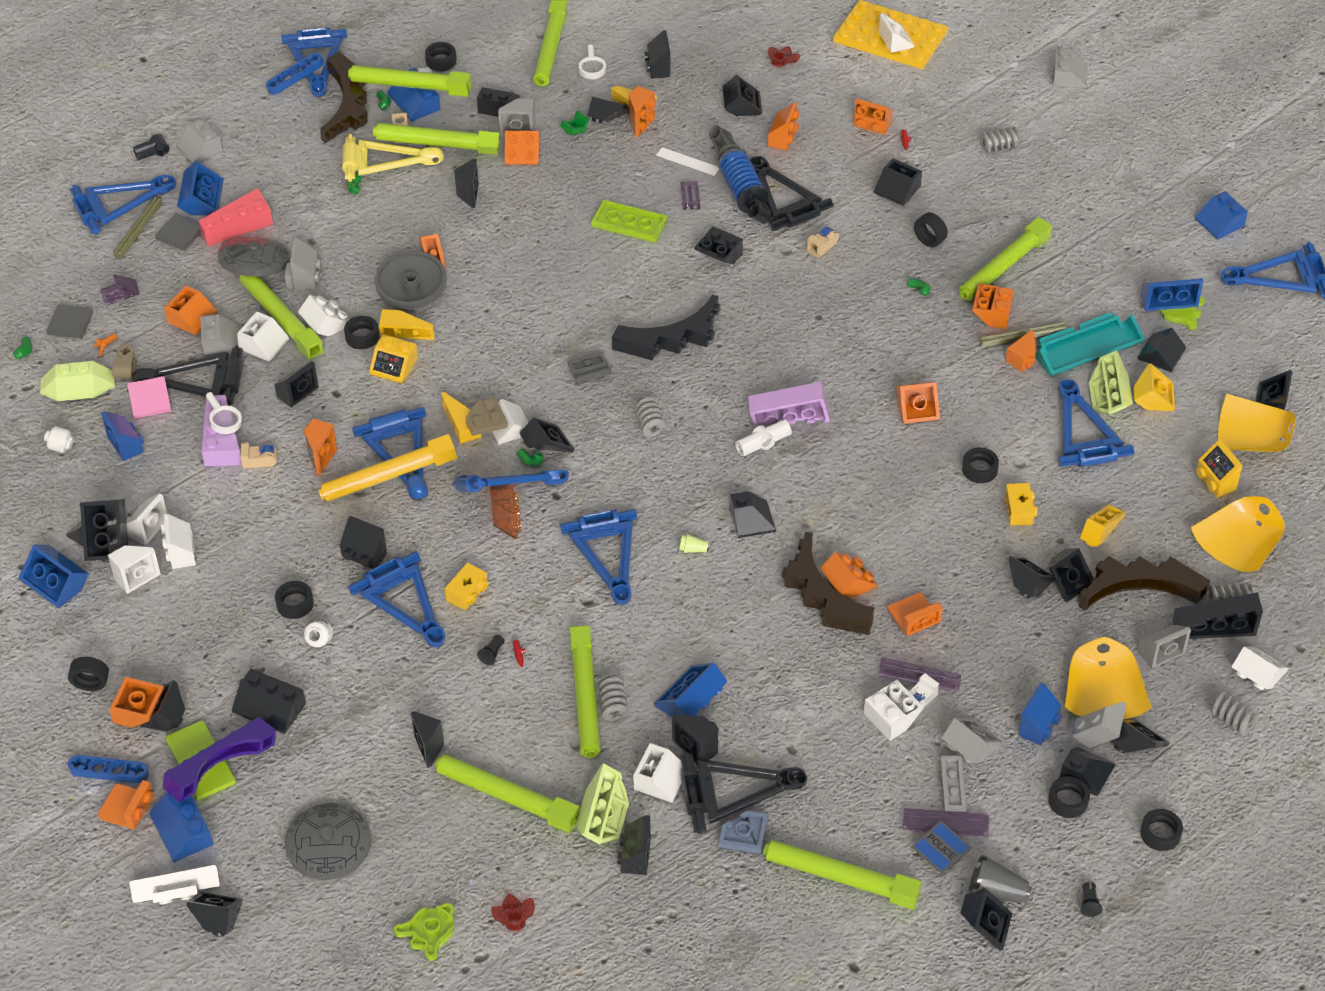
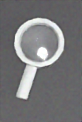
M590 44L587 46L588 57L579 62V73L587 79H598L606 73V63L602 58L594 56V47Z
M212 392L206 394V398L214 408L209 417L211 428L220 434L236 432L241 427V413L232 406H221Z

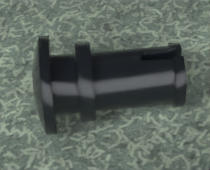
M500 635L493 636L490 643L477 652L478 659L486 665H493L496 661L498 650L505 643L504 638Z
M1089 882L1082 885L1084 899L1082 900L1081 913L1087 917L1098 916L1102 912V906L1096 895V884L1091 882L1090 889Z

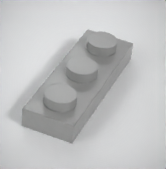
M941 756L944 813H966L962 756Z

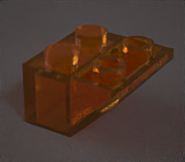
M513 484L490 486L493 526L510 537L518 539L517 531L521 530L520 519H516L520 518L519 504H515L519 503L518 492H514Z

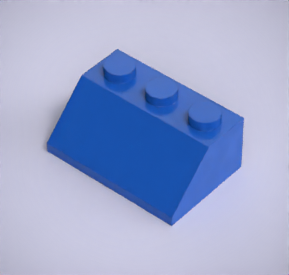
M414 67V68H412V69H409L408 71H418V70ZM391 86L387 92L402 112L407 113L408 119L411 122L441 110L439 94L435 90Z
M195 161L183 173L177 207L190 215H210L217 211L224 178L198 161Z
M1203 278L1143 283L1140 297L1145 311L1198 307Z
M34 544L18 579L57 608H61L82 590L89 573L52 546Z
M715 663L691 665L653 704L670 717L674 715L697 716V712L708 706L710 699L723 690L722 687L728 681Z
M166 792L149 813L173 863L213 845L210 831L192 796L179 802Z

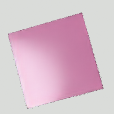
M164 376L127 383L134 419L171 412Z

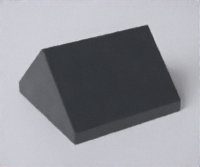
M472 159L455 169L454 173L457 196L471 208H475L479 180L477 159Z
M1169 328L1152 334L1139 354L1138 360L1172 372L1185 352L1186 346L1173 328Z
M1291 369L1259 382L1256 402L1285 410L1293 373Z
M415 711L411 712L414 738L427 768L432 767L444 746L441 720Z

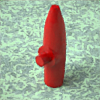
M904 129L901 131L903 147L905 150H908L911 137H908L907 130Z
M514 640L512 642L514 654L520 667H523V653L526 650L521 649L519 640Z

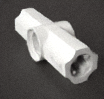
M786 419L768 427L761 425L756 427L751 435L735 441V446L741 456H745L760 448L768 450L775 444V441L790 435L791 428Z

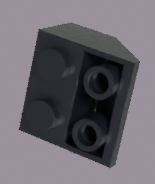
M892 158L883 168L874 193L904 206L921 187L922 171Z
M712 226L694 247V250L734 265L743 254V239Z

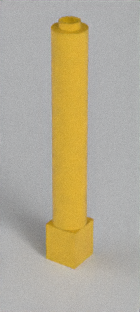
M447 434L427 441V446L320 484L321 488L318 491L321 499H326L329 502L433 463L439 466L458 459L450 435Z

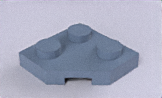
M745 811L736 820L723 824L719 847L761 854L768 814Z

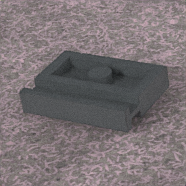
M602 351L567 361L576 384L611 374V368L608 366Z

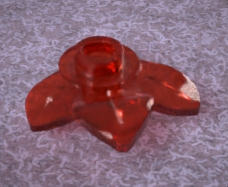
M789 46L780 50L770 47L768 50L771 63L776 67L795 63L800 59V54H792Z
M509 893L505 897L502 906L492 907V916L496 921L504 923L508 930L520 931L525 927L526 919L534 913V900L529 898L521 903L515 896Z

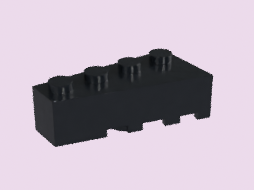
M1256 592L1175 608L1172 622L1173 625L1190 627L1189 639L1256 636L1263 609L1259 594Z

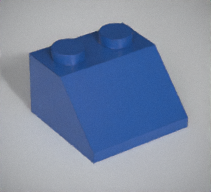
M1224 191L1213 196L1195 216V220L1218 240L1244 227L1248 211Z
M105 411L101 412L107 438L123 461L144 452L142 447L144 440L140 433L136 434V429L132 422H128L125 416Z
M1040 683L1024 708L1019 729V736L1040 746L1045 739L1049 740L1053 732L1052 727L1058 725L1062 718V714H1060L1061 704L1043 683Z

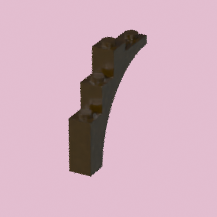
M340 51L327 59V71L339 84L343 98L337 113L320 128L321 140L324 143L334 139L350 127L357 130L368 123L367 110L363 108L367 104V92L362 89L366 83L351 82V78L348 77V71L355 64Z
M805 531L804 538L799 540V554H795L794 560L789 559L788 566L783 568L782 578L785 579V587L802 590L801 598H804V606L821 610L820 618H823V626L870 635L875 608L846 598L824 580L812 556L813 533Z
M1108 556L1104 561L1098 562L1095 568L1096 576L1091 581L1090 586L1080 592L1079 608L1086 611L1097 601L1109 595L1128 590L1167 592L1197 604L1207 594L1210 580L1171 556L1165 562L1162 561L1158 567L1141 556L1135 561H1131L1128 566Z

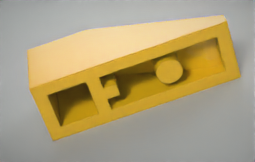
M382 309L379 322L381 337L384 334L401 339L435 340L433 324L401 310Z
M441 393L442 406L459 443L462 444L481 438V434L472 436L466 425V417L471 410L447 393Z
M1108 504L1087 518L1080 539L1084 540L1089 546L1098 547L1108 538L1123 519L1126 512Z

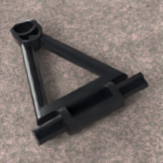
M755 156L750 158L763 187L769 195L766 204L771 211L772 222L769 225L772 231L786 226L792 228L820 216L822 211L834 207L831 198L822 201L821 197L771 168L769 162L764 157ZM769 175L802 195L805 199L777 210L765 176Z
M239 346L232 348L231 358L229 359L228 353H223L158 369L139 368L133 373V381L158 378L216 364L212 389L165 379L166 387L204 397L209 392H212L213 395H221L224 392L227 404L231 406L234 403L235 395L239 392L244 364L241 360L243 348H239Z
M685 752L680 755L683 769L680 777L687 814L692 817L694 833L698 832V834L707 831L704 818L705 812H707L709 824H712L783 791L801 789L807 783L805 771L798 767L784 768L778 771L698 759V771L695 770L692 753ZM711 771L774 780L776 783L718 809Z

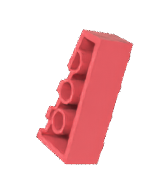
M257 188L199 220V225L206 245L211 246L273 225L271 210Z

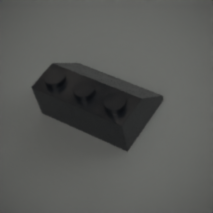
M125 499L80 502L84 561L109 560V554L125 545L128 546Z
M250 668L239 684L232 713L251 721L260 717L276 731L285 734L306 705L304 691Z

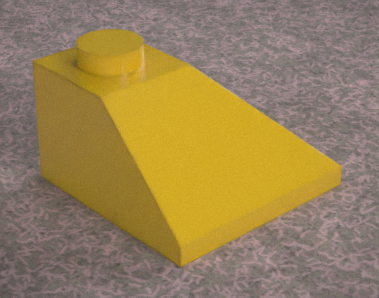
M1150 363L1134 385L1133 399L1136 404L1141 405L1145 410L1174 411L1173 382Z

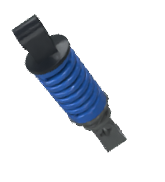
M714 126L710 130L709 137L718 153V168L723 174L739 210L748 213L750 218L761 224H766L771 218V211L766 204L769 195L763 187L747 152L740 149L730 132L720 126Z

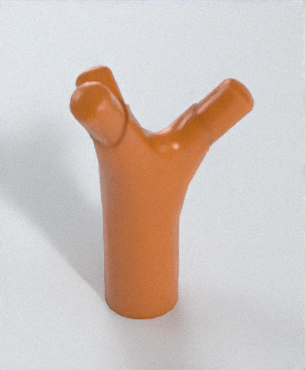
M115 333L104 339L95 340L97 343L94 344V347L100 346L99 357L102 356L107 345L117 340Z

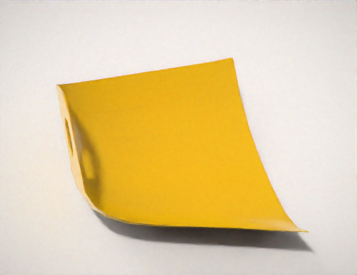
M1226 394L1219 420L1218 440L1221 439L1230 450L1254 452L1282 451L1290 445L1296 416L1290 411ZM1291 423H1293L1292 429H1291L1290 433L1288 434L1289 427H1290Z
M1249 496L1225 506L1192 526L1191 530L1202 548L1215 559L1235 570L1252 572L1260 569L1268 555L1277 545L1284 533L1285 524L1282 516L1270 499L1260 496ZM1260 504H1266L1269 507V514L1264 515L1260 512ZM1256 521H1260L1262 525H1256Z
M1101 637L1082 645L1075 651L1070 664L1065 708L1070 712L1082 717L1104 707L1125 702L1124 720L1142 715L1152 708L1137 661L1129 648L1113 639ZM1108 644L1110 649L1106 653H1100L1097 650L1098 645ZM1099 661H1105L1106 664L1104 666H1100Z

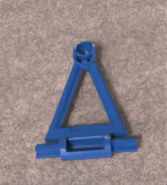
M330 28L299 30L297 34L281 35L282 44L288 45L297 62L304 59L300 50L331 47L327 56L328 59L338 52L342 38H347L346 29L330 30ZM327 59L320 75H314L312 72L306 76L310 83L311 93L317 98L323 97L326 94V82L330 74L327 71Z
M161 175L153 178L151 181L85 188L86 194L82 192L80 186L75 184L72 185L73 188H70V191L73 195L72 202L83 224L88 226L91 234L98 235V232L101 231L97 223L99 220L102 226L152 197L172 191L176 187V179L171 175ZM168 177V180L163 181V178ZM150 189L109 214L106 213L97 195Z
M1311 242L1303 245L1306 256H1304L1303 250L1300 249L1247 267H1227L1221 272V281L1225 285H1241L1244 283L1316 293V288H1318L1321 297L1325 299V265L1320 253L1316 252L1314 244H1311ZM1295 260L1303 283L1248 275ZM1227 270H1231L1229 274H1225Z
M1066 379L1059 382L1058 390L1062 398L1063 456L1058 457L1060 467L1071 465L1085 467L1115 462L1118 457L1134 455V446H1123L1124 442L1080 395V389L1075 381ZM1072 403H1076L1107 437L1106 439L1072 444Z
M421 407L407 412L405 409L371 418L369 423L353 427V435L355 438L362 436V439L383 461L392 459L393 457L378 441L413 431L414 450L422 448L423 431L421 418L426 417L425 409ZM423 467L414 470L412 475L406 473L398 476L406 484L411 498L421 499L427 496L428 489L423 477Z
M548 470L536 474L480 478L478 475H460L455 478V482H452V486H455L460 492H478L482 487L543 481L547 485H558L567 482L569 472L565 470Z
M615 509L580 516L577 521L560 524L561 534L570 533L569 537L610 589L613 601L618 605L627 604L631 599V588L628 578L632 520L638 519L636 509L617 512ZM622 533L619 577H612L585 541Z
M417 551L401 559L396 557L363 574L361 580L347 586L351 595L354 596L361 592L360 595L419 633L429 646L437 648L444 644L445 632L439 623L436 622L419 566L416 564L421 561ZM412 578L425 621L421 624L378 595Z

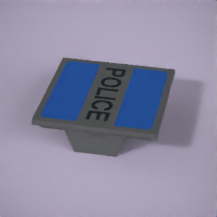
M942 821L911 845V848L941 874L947 869L950 870L972 849L968 843Z

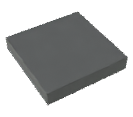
M174 214L155 234V238L185 251L200 235V225L198 222Z
M58 305L46 330L47 334L82 339L93 315V310L90 308Z

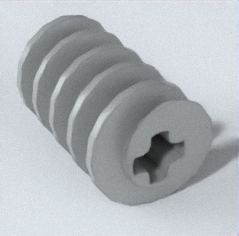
M1014 126L1012 129L1008 127L999 131L981 132L980 140L982 147L986 149L987 153H990L991 147L994 152L997 151V146H999L1000 150L1004 149V145L1006 149H1010V144H1012L1013 148H1016L1018 142L1017 128Z
M653 397L636 400L634 408L643 434L650 438L657 436L665 426L657 400Z
M1249 583L1248 586L1241 584L1240 587L1238 584H1233L1232 587L1226 584L1224 588L1222 585H1217L1216 588L1214 585H1210L1209 601L1253 593L1252 584Z
M602 677L598 680L602 717L609 722L617 721L628 711L625 700L626 695L624 693L625 688L623 686L624 681L619 677Z
M1223 691L1213 705L1212 714L1214 716L1219 715V719L1222 721L1226 720V724L1232 725L1234 730L1239 729L1241 735L1248 733L1257 723L1259 714L1253 718V710L1246 713V705L1238 708L1240 701L1237 700L1235 703H1232L1233 696L1225 699L1226 691Z

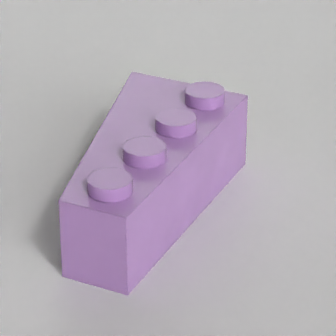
M822 382L748 396L749 412L754 425L774 424L785 419L789 424L796 423L799 420H807V423H815V420H824V423L830 422L829 405Z
M214 395L221 406H228L225 395ZM206 398L201 450L205 467L242 465L235 432L220 434L211 428L209 417L214 408ZM220 413L213 419L214 423L218 426H233L230 413Z

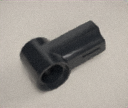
M155 134L149 141L132 147L137 160L155 154L164 156L169 152V146L161 134Z

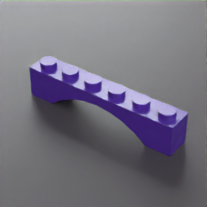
M260 717L249 721L243 727L232 731L223 739L217 740L211 746L199 751L196 755L184 760L176 767L167 770L164 773L163 789L177 801L182 802L196 793L202 777L216 764L236 756L260 754L274 746L276 730Z

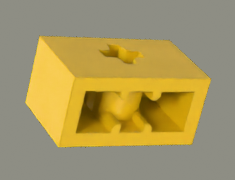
M1030 483L1006 484L1005 501L1010 526L1033 525L1034 517H1037V506L1033 505L1035 495L1034 491L1030 489Z
M466 563L445 587L446 601L466 610L475 603L478 595L486 590L488 586L487 572Z

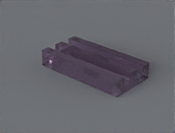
M698 181L681 182L683 210H687V207H690V210L694 209V207L700 209ZM685 186L688 187L689 202H686ZM691 186L695 188L696 202H693Z

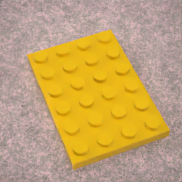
M859 0L833 36V42L924 69L947 34L949 26ZM881 13H884L903 26L914 44L913 48L892 53L889 51L879 34Z

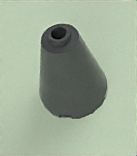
M982 854L979 857L978 862H981V865L974 868L969 885L970 893L985 889L997 900L1023 902L1024 899L1029 898L1032 889L1029 886V881L986 855Z

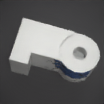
M924 673L920 677L919 682L909 692L924 708L938 695L939 683Z

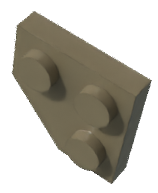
M495 397L477 401L466 417V425L472 436L508 428V422Z

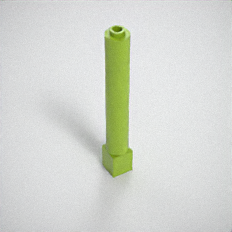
M551 0L549 17L533 77L534 83L538 86L549 84L563 24L566 23L568 15V0Z
M353 65L348 71V77L351 78V82L448 91V94L453 96L468 97L472 87L471 74L451 71L449 75Z
M378 123L373 129V136H376V140L477 150L478 153L498 155L500 135L498 132L479 131V133L385 123Z
M1040 217L1032 221L1025 227V232L959 287L961 298L971 301L976 296L978 284L990 285L1034 247L1039 248L1051 237L1052 224Z
M240 276V283L295 341L297 349L307 360L324 353L322 340L311 328L307 329L259 276Z
M590 625L570 627L580 753L587 758H594L601 752Z
M447 754L438 757L435 763L438 774L544 818L550 826L570 834L576 825L579 815V806L559 797H556L555 800Z
M776 840L766 843L763 855H766L767 861L890 898L889 903L914 910L920 895L922 881L904 875L896 874V877Z

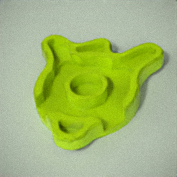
M1200 296L1198 307L1204 305L1205 298L1203 296ZM1198 307L1157 310L1164 315V319L1183 324L1190 330L1197 328L1198 323L1196 319L1201 317L1202 314L1201 310L1196 309Z
M449 903L430 909L424 907L415 913L410 921L397 924L394 927V934L399 938L412 937L410 947L415 950H423L426 958L434 961L438 957L440 947L453 935L454 907Z

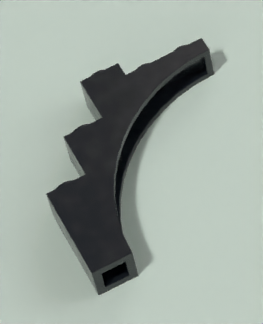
M711 295L710 299L699 311L674 324L654 328H635L618 325L612 335V350L653 361L655 355L659 354L661 349L680 354L688 342L707 347L709 341H712L715 335L713 323L715 315H718L721 309L719 296Z

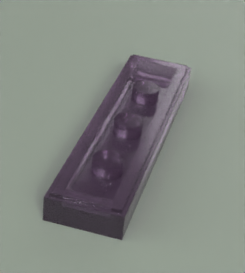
M881 658L879 675L918 683L920 677L925 673L939 683V688L959 692L961 674Z
M904 808L903 830L928 832L937 823L942 821L956 834L988 837L989 815L911 808Z

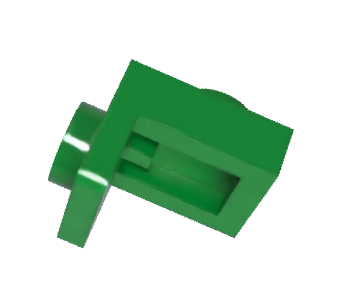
M576 111L574 119L562 120L560 127L569 135L585 133L589 117L581 111Z

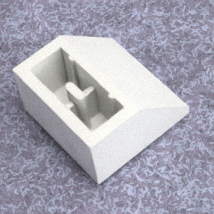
M309 295L298 311L315 333L324 336H331L343 330L346 322L349 321L348 315L339 308V304L336 301L325 300L321 296Z
M256 312L237 333L239 348H243L244 352L269 362L289 340V336L272 317L260 312Z
M164 514V523H161L162 534H165L164 538H162L163 547L168 549L165 550L167 562L171 561L172 569L195 566L194 540L190 523L169 514Z
M895 680L865 699L864 715L891 741L909 728L923 710V706L898 680Z
M650 743L633 775L634 790L673 803L682 785L680 774L683 772L681 760L669 749Z

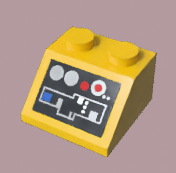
M383 334L375 346L369 374L403 384L418 360L417 345Z
M1220 439L1198 460L1196 473L1207 485L1209 491L1213 492L1218 498L1237 490L1243 465Z

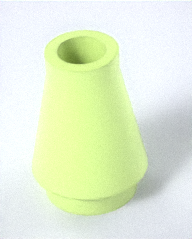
M689 534L681 535L679 550L683 551V553L707 552L708 541Z

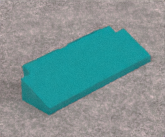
M1108 313L1081 323L1077 331L1070 327L1041 338L1037 347L1039 350L1035 353V358L1051 377L1097 360L1116 350L1118 352L1137 345L1146 339L1134 315H1130L1124 322H1121L1119 316Z

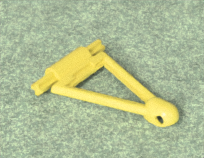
M349 134V137L345 138V144L343 145L342 169L345 172V179H348V182H352V179H355V172L357 170L360 176L418 163L436 165L442 162L444 153L437 147L418 149L359 140V145H357L356 138ZM367 148L415 155V157L367 166ZM437 157L439 160L435 162L432 159Z

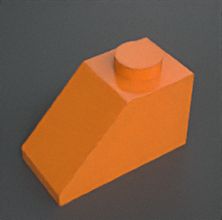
M438 234L418 238L421 252L433 255L446 268Z
M1030 330L1007 348L1005 361L1021 372L1031 368L1035 363L1036 346L1034 331Z

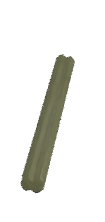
M154 197L113 251L115 257L120 259L124 256L161 206V198Z
M1065 322L985 336L980 338V344L982 348L1016 342L1030 330L1034 331L1035 338L1048 336L1067 329V325Z

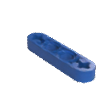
M318 52L312 53L268 80L266 83L268 92L271 95H276L319 69L324 64L321 54Z
M82 755L73 756L68 761L70 773L76 777L141 783L142 780L146 781L149 777L146 764L137 761ZM96 765L104 766L101 771H93ZM117 767L124 768V770L119 774L113 773L114 769Z

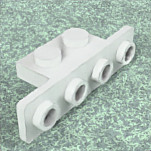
M209 865L130 881L133 902L153 899L154 902H159V904H167L173 902L172 899L181 897V900L192 899L195 894H198V890L217 887L220 883L217 866Z

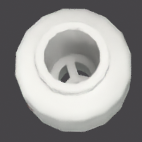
M54 426L51 431L47 430L44 441H47L48 449L65 453L71 449L74 437L70 430Z
M316 620L308 624L304 631L306 642L313 647H321L329 643L333 636L331 625L324 620Z

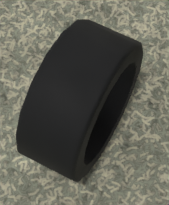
M436 42L429 45L425 50L427 66L435 71H446L453 68L457 61L455 47L446 42ZM440 54L448 55V57L443 59L433 58Z
M925 213L914 223V231L917 238L927 247H937L947 238V226L934 213ZM926 224L933 229L935 236L928 230Z
M369 316L353 317L344 326L345 340L352 348L368 349L379 340L378 324L375 319ZM365 328L372 331L366 336L352 335L358 329Z
M977 447L965 453L962 472L968 480L975 483H987L995 479L998 474L999 459L992 450ZM977 460L985 461L991 465V468L977 470L971 467L970 463Z
M286 582L275 593L277 610L286 618L297 619L304 617L313 608L314 600L311 588L304 582ZM292 594H301L306 597L298 605L290 606L283 603V600Z
M78 657L71 662L68 680L70 684L78 689L98 691L106 686L109 668L99 659ZM82 672L91 673V674H93V676H92V675H86V674H84V673H82Z
M1061 777L1054 781L1050 787L1048 803L1051 809L1059 816L1064 818L1079 817L1085 813L1088 807L1090 791L1088 786L1076 777ZM1062 790H1072L1077 792L1082 799L1078 804L1069 805L1061 802L1057 798V793Z
M1155 809L1149 811L1144 816L1140 829L1141 838L1151 849L1168 851L1174 849L1179 844L1183 825L1180 818L1172 811ZM1155 822L1166 823L1172 827L1174 835L1168 838L1158 837L1150 831L1149 826Z

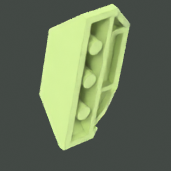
M1117 350L1099 358L1098 365L1089 380L1092 407L1095 412L1112 414L1133 404L1129 376Z
M94 361L56 364L41 378L40 393L56 401L95 398L105 393L108 389L115 387L113 370Z
M603 763L584 794L576 826L581 835L598 844L620 838L629 805L620 772Z

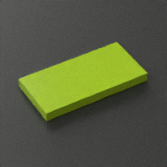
M603 199L591 221V226L656 243L668 221V216Z
M203 720L165 736V740L178 765L215 743ZM225 760L209 769L202 777L194 794L197 801L236 784V780Z

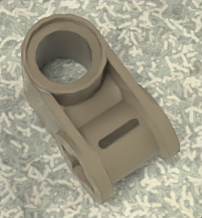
M122 345L118 348L113 364L114 379H133L137 360L133 356L134 349L132 346Z

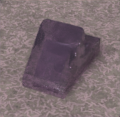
M113 275L115 284L100 289L106 306L139 295L136 279Z

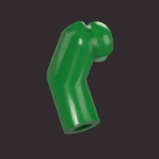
M379 91L376 95L381 101L378 106L382 110H386L391 104V98L383 91Z
M355 174V179H352V182H347L346 185L349 192L354 195L360 191V186L357 184L362 178L359 174Z
M909 278L908 287L920 289V294L923 296L929 295L931 290L929 284L923 280Z
M23 337L21 339L22 345L13 352L16 359H21L31 354L32 346L29 337Z
M519 449L516 453L525 465L539 466L543 463L544 456L541 453H535L534 456H530L524 449Z

